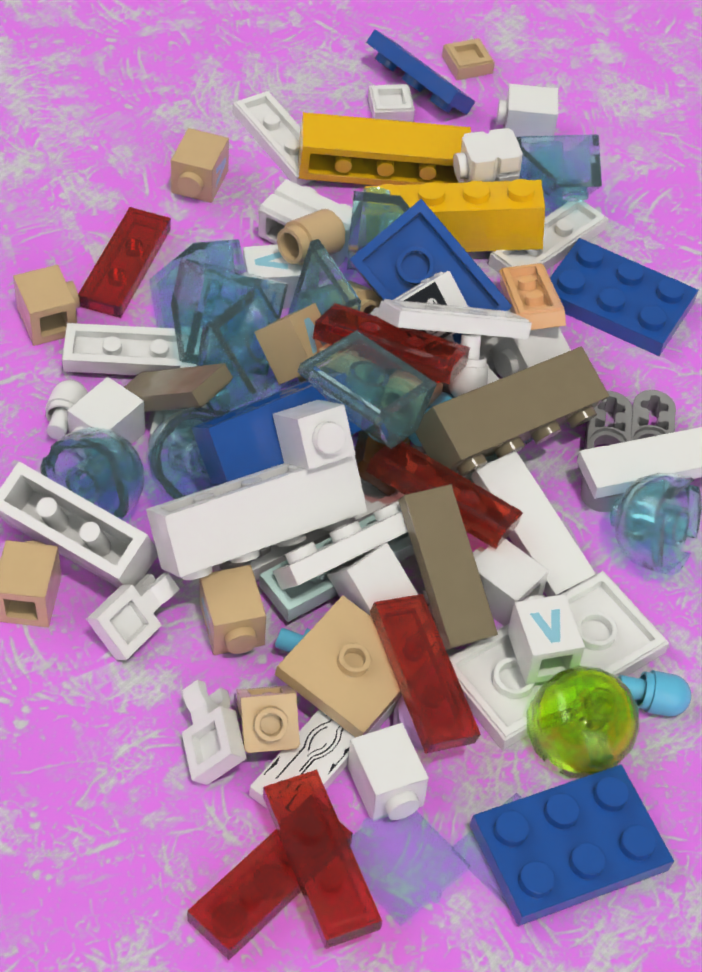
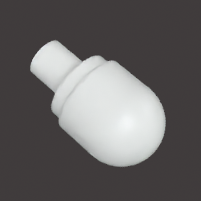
M461 335L460 354H454L449 364L448 387L454 398L487 385L489 365L486 364L487 358L480 355L481 335Z
M65 380L53 388L45 408L46 418L49 421L46 431L51 438L56 440L65 438L69 430L67 410L88 393L81 383L74 380Z

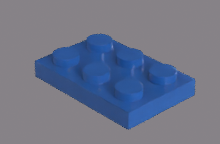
M422 199L349 259L352 266L382 301L384 299L393 300L420 284L422 280L430 278L436 273L450 271L468 307L509 311L512 308L509 301ZM463 333L452 335L454 343L457 342V345L461 343V335ZM440 342L427 350L428 356L443 348V343Z
M581 238L577 240L550 277L566 315L657 356L661 355L695 303L699 291L694 287Z
M622 764L475 814L469 824L518 926L669 871L674 863V859Z

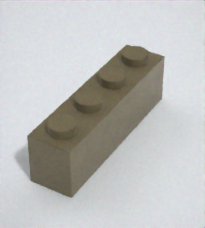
M580 346L435 405L412 425V428L439 478L456 470L463 477L474 472L475 469L488 463L486 457L496 454L500 458L513 451L518 452L525 447L523 441L533 438L536 444L546 441L562 431L560 425L567 422L571 428H576L597 416L594 408L607 399L609 394L583 347Z

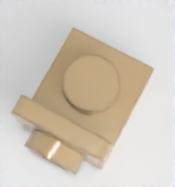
M289 685L236 689L238 712L242 718L243 745L247 753L290 750L299 747L297 693Z

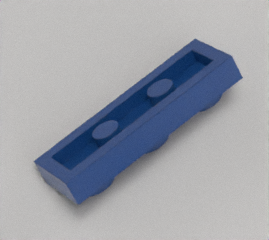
M374 29L366 41L368 45L378 51L375 56L378 62L393 72L397 67L405 72L401 78L419 92H422L426 87L433 93L429 100L447 113H450L454 107L467 115L476 101L376 29Z

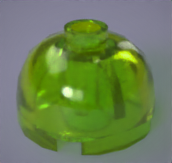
M578 665L554 674L537 690L527 710V734L535 752L543 761L548 758L553 765L562 769L559 773L569 778H582L617 766L633 749L640 730L639 709L630 689L617 676L599 667Z

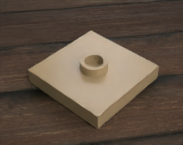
M342 595L279 663L275 675L354 737L367 734L424 668L427 658Z

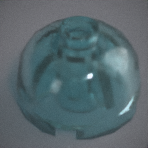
M201 407L177 411L159 423L149 438L146 452L148 474L158 491L169 499L175 500L217 486L210 481L191 427L225 413Z
M87 427L68 433L50 447L49 455L42 460L40 466L42 475L119 519L124 518L139 502L145 482L143 463L137 450L131 443L113 430Z
M655 473L644 476L632 483L624 492L622 498L615 500L611 508L610 523L615 527V537L622 554L632 563L649 571L668 576L679 573L686 564L691 553L681 552L685 545L687 537H697L702 511L701 491L698 486L690 485L694 481L692 477L674 473Z

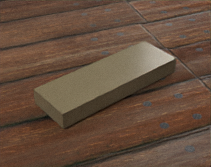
M225 363L141 372L124 388L144 400L145 412L200 408L231 382L233 376Z
M452 485L441 486L401 497L398 501L444 651L498 635Z

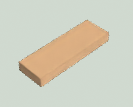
M542 263L506 267L499 270L500 285L505 298L512 305L510 311L528 319L532 323L531 330L566 326L565 309Z

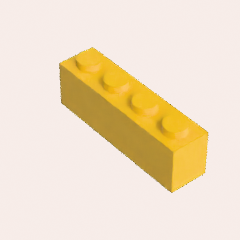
M303 112L299 137L298 179L376 186L383 184L412 185L429 182L458 183L454 172L453 156L455 153H461L462 137L466 133H471V127Z
M516 179L513 181L429 182L412 185L383 184L380 186H365L367 244L422 199L466 252L543 249L545 202L541 180Z

